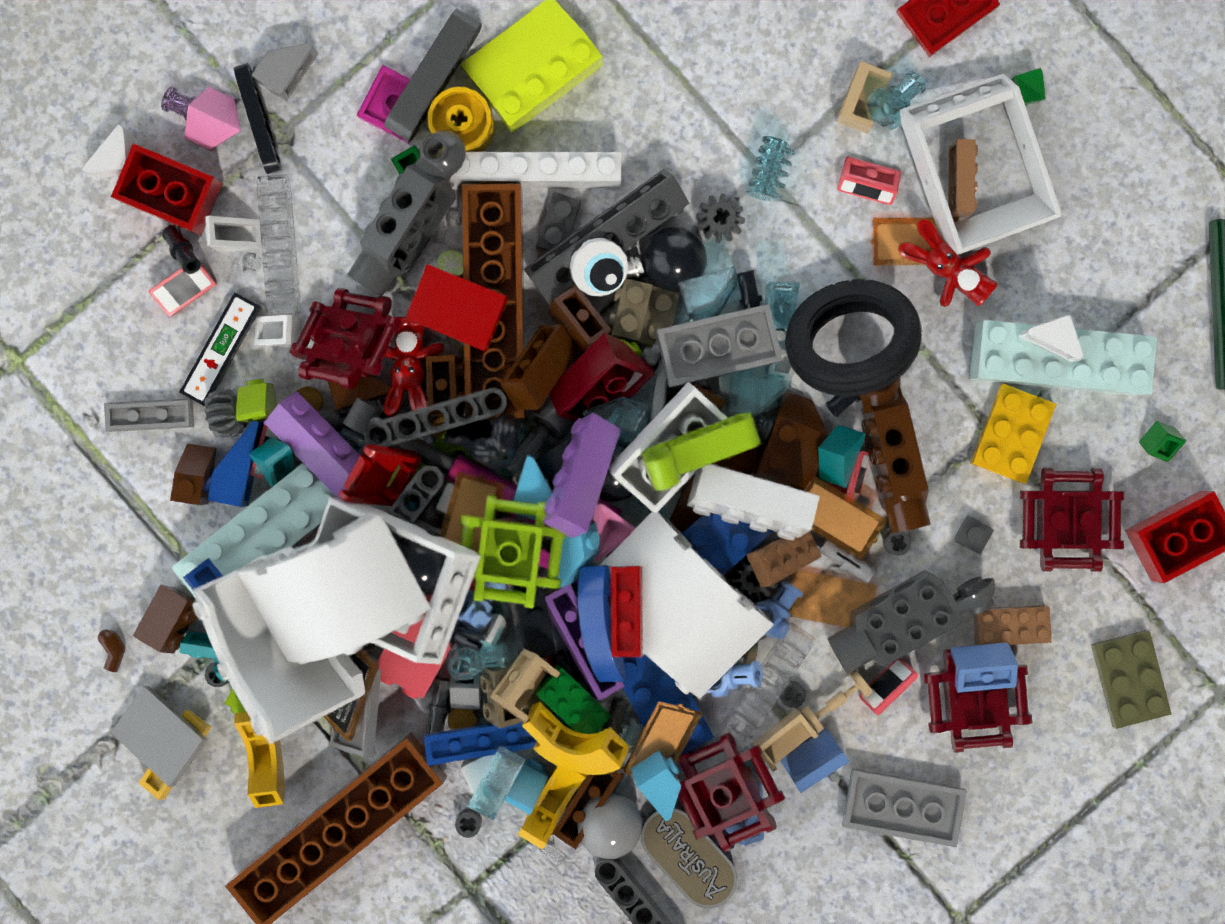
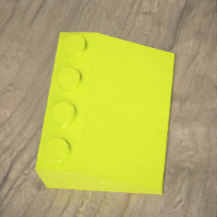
M545 0L462 62L460 66L510 133L513 134L603 66V56L585 32L555 0Z

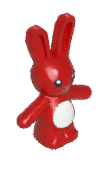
M926 219L919 220L917 222V231L931 247L930 251H926L913 243L903 242L898 246L900 255L909 260L925 264L933 274L946 278L939 301L941 306L947 307L950 305L955 288L966 295L976 306H981L995 290L997 282L984 275L974 265L987 259L991 254L990 249L987 247L981 248L962 259L960 254L957 255L947 243L943 242L930 221Z
M396 317L402 322L399 332H395V348L389 346L384 356L395 361L390 371L392 386L383 408L385 415L388 417H393L400 411L406 391H409L412 411L427 407L421 386L424 380V371L420 361L426 359V356H435L444 351V345L440 342L422 348L425 326L408 320L405 317Z

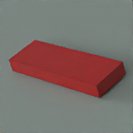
M611 566V657H643L642 566Z

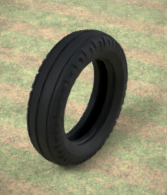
M865 279L837 282L835 285H828L810 295L793 313L785 337L787 357L799 378L817 391L844 397L870 394L872 391L876 392L887 387V385H891L911 367L921 345V321L912 302L901 291L888 284L874 280L865 281ZM853 312L874 313L887 319L894 328L889 344L875 356L860 362H831L820 357L813 349V341L817 332L826 323L844 314Z

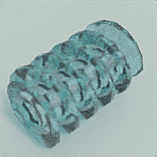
M763 136L762 142L765 145L760 146L758 150L762 156L756 157L755 163L758 167L752 170V175L755 178L749 180L748 185L752 189L746 190V194L764 201L782 199V195L777 193L776 189L785 188L786 185L779 181V178L789 176L782 168L792 166V162L787 160L786 156L795 155L796 152L789 148V144L782 139L773 136Z

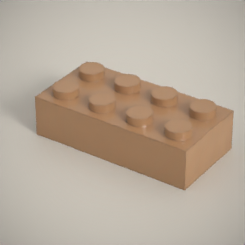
M957 139L949 147L948 206L952 218H967L977 210L978 203L977 199H975V192H977L978 183L975 181V174L978 172V164L975 163V156L978 154V145H975V139Z
M810 531L799 538L795 537V540L778 537L746 555L761 588L779 582L822 557Z
M1046 605L997 607L975 614V644L1008 643L1009 645L1052 643L1050 607Z

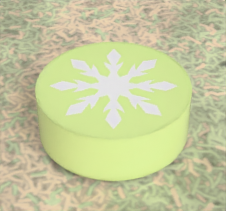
M455 250L445 251L438 258L437 268L462 277L463 255Z

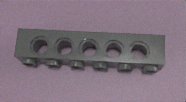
M663 169L524 268V271L542 297L550 304L555 298L576 285L571 278L570 262L572 255L582 246L581 244L590 239L605 238L606 235L613 233L611 241L620 246L623 251H628L642 237L656 232L663 222L680 215L684 207L690 204L675 177ZM655 200H659L658 207L650 210L651 204ZM636 216L635 223L627 227L628 220ZM562 267H566V272L562 276L556 277L557 271Z

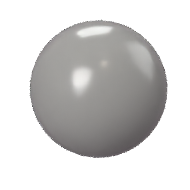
M602 793L597 798H591L583 806L585 819L583 822L577 823L578 834L583 828L584 838L582 844L593 855L603 859H616L625 856L637 845L642 833V818L636 805L629 798L619 793H613L603 806L595 808L604 794Z

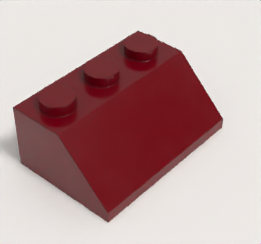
M603 333L558 379L549 396L558 416L576 422L579 418L582 419L594 413L608 421L655 373L624 341Z

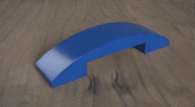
M609 565L580 567L578 582V611L583 644L589 663L599 682H625L627 676L624 657H611V617L607 598L611 595Z

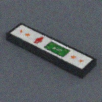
M234 292L179 393L205 406V398L208 397L209 393L217 389L261 310V306Z

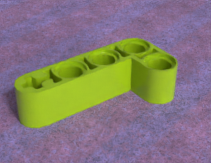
M742 413L647 448L641 452V457L651 484L655 490L661 491L678 485L681 482L680 475L754 448L761 442L752 414Z

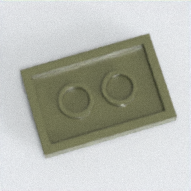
M1143 630L1091 644L1112 727L1118 729L1172 714L1150 631Z

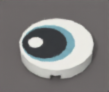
M604 238L590 239L581 244L582 246L572 255L570 262L571 278L578 288L588 295L598 297L609 295L620 288L628 272L627 256L621 247L610 239Z

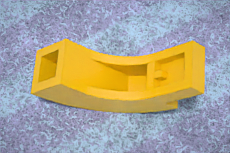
M541 702L531 706L527 714L530 718L527 722H523L522 726L537 741L533 749L543 758L563 769L587 775L606 774L621 769L629 746L611 727L594 734L579 733L564 726Z
M247 711L235 713L234 725L243 739L248 758L247 795L255 808L284 804L285 779L280 739L270 744L263 734L258 736L251 725V717Z
M555 765L530 815L527 813L517 835L543 850L567 804L585 780L587 774L572 772Z

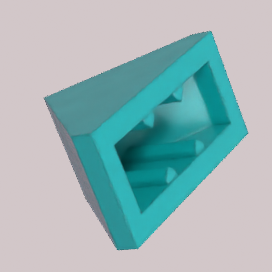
M838 425L818 447L819 479L847 488L866 434Z
M273 437L249 453L271 488L295 469L291 448Z

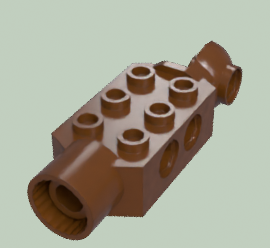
M900 377L897 381L879 391H872L870 394L859 396L863 405L861 412L865 419L861 420L862 431L866 434L865 437L869 436L871 448H868L870 463L876 465L878 476L874 477L878 493L882 492L883 503L891 533L913 530L931 524L926 505L929 489L909 406L902 395ZM888 431L893 436L890 445L886 441V433ZM895 459L899 462V470L896 473L892 468Z

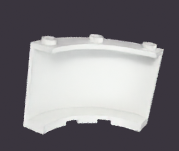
M651 512L600 565H609L610 577L611 566H642L643 655L646 654L675 680L676 686L684 694L687 695L691 692L698 698H701L774 624L756 604L737 588L733 589L716 568L706 559L703 560L692 549L693 545L670 520L659 512L656 514ZM610 595V596H608L607 598H608L609 611H610V617H611V595Z
M366 514L334 532L333 536L335 539L320 546L317 541L294 549L287 558H284L281 553L267 556L261 555L236 571L287 661L303 665L343 653L347 656L358 652L363 645L375 641L405 624L413 625L419 622L424 617L423 613L431 609L381 514Z
M289 546L271 555L281 553L284 558H287L294 549ZM236 571L193 590L196 602L193 603V608L197 617L203 621L210 642L220 662L217 665L218 671L224 681L229 680L237 697L251 717V725L258 736L263 734L270 744L365 695L362 672L345 653L308 662L303 665L287 661Z

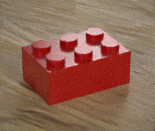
M133 143L111 198L202 236L206 226L205 217L210 216L223 183L211 175Z
M1199 491L1125 530L1150 580L1164 584L1225 552V510L1215 491Z

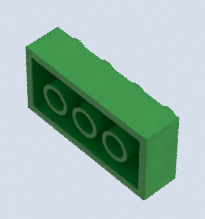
M557 664L554 668L560 672V675L556 678L548 674L534 693L574 731L584 734L597 733L612 715Z

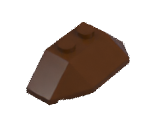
M784 390L774 416L773 427L764 443L752 476L807 492L810 491L819 468L818 447L829 436V433L811 399Z

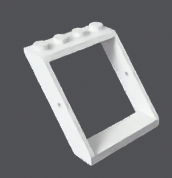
M1005 74L900 110V121L939 235L957 255L1061 217V210L1019 86ZM1004 102L1034 194L954 223L923 130Z
M329 497L315 538L319 546L335 539L333 536L334 532L368 513L381 514L389 531L447 555L429 604L431 609L426 612L416 642H410L393 633H389L371 642L417 663L441 664L481 556L475 551L443 537L430 535L426 532L427 530L370 505L348 503L340 498Z

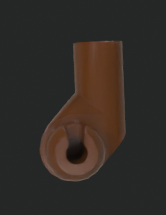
M102 630L98 634V642L108 654L103 668L110 672H118L125 653V644L115 631Z

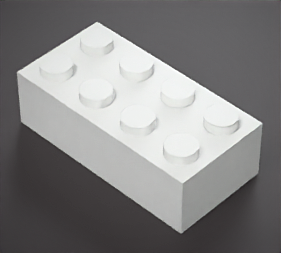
M688 382L609 466V470L615 479L656 514L698 469L680 475L681 482L678 485L658 491L654 489L649 480L641 452L657 444L725 420L727 417Z
M708 464L700 467L695 473L687 506L693 507V512L700 515L710 516V513L721 515V520L732 524H738L739 521L750 524V529L759 532H766L769 529L778 532L777 536L780 538L795 540V537L799 538L811 531L820 496Z

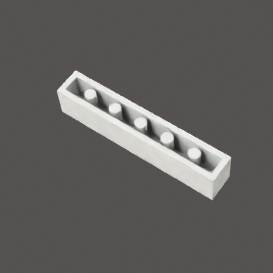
M465 152V160L462 167L451 176L447 183L451 187H462V184H521L522 188H621V152Z

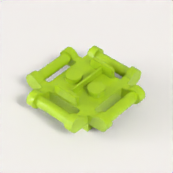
M487 495L484 518L461 515L460 524L463 525L461 546L472 550L474 528H482L479 555L481 557L473 576L476 580L474 601L483 602L484 599L525 604L524 607L534 608L536 586L560 588L559 570L563 540L567 538V535L550 526H544L546 502L538 501V504L497 499L495 495ZM495 511L536 516L535 524L494 519ZM543 536L552 537L546 577L538 576ZM486 581L525 586L527 589L525 593L486 587Z

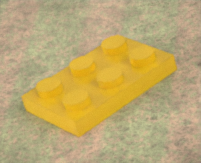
M1000 384L970 464L1018 483L1026 484L1057 404L1006 384Z

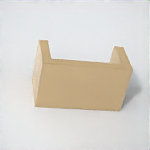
M860 61L854 72L836 122L868 134L874 125V117L893 73Z
M523 649L490 698L514 716L527 722L530 717L521 710L547 673L557 678L560 672L537 654Z
M795 708L752 744L753 746L760 745L763 751L761 754L763 760L774 772L778 769L776 764L810 736L815 739L819 735L800 711Z

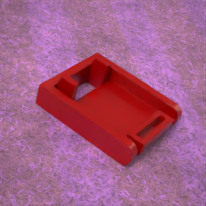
M366 444L363 451L367 455L361 454L344 483L346 489H341L338 496L348 503L392 507L408 486L422 458L412 450ZM399 465L400 469L398 473L396 474L391 485L387 486L389 480L391 479L393 473Z

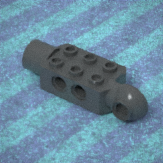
M448 130L436 131L423 141L420 157L415 164L407 166L405 171L397 177L392 192L382 201L377 216L364 230V236L360 241L362 251L347 274L359 284L380 296H383L393 278L411 271L456 200V191L447 184L451 176L462 167L465 160V146L462 139L456 133ZM444 147L443 154L436 158L438 150Z
M924 570L850 611L851 625L828 637L827 640L847 674L872 660L885 667L961 625V614L967 610L970 611L971 615H975L993 606L994 578L982 579L981 576L972 578L957 587L958 592L952 595L943 579Z

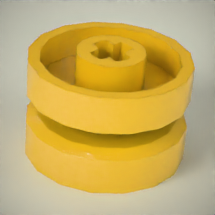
M452 87L442 91L432 101L428 111V126L431 133L445 130L451 131L462 139L465 152H484L494 136V119L487 101L477 91L467 87ZM460 121H466L462 122L461 126H457Z

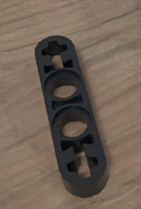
M249 63L235 66L233 68L264 170L267 174L281 171V161L256 80L251 76L253 71Z

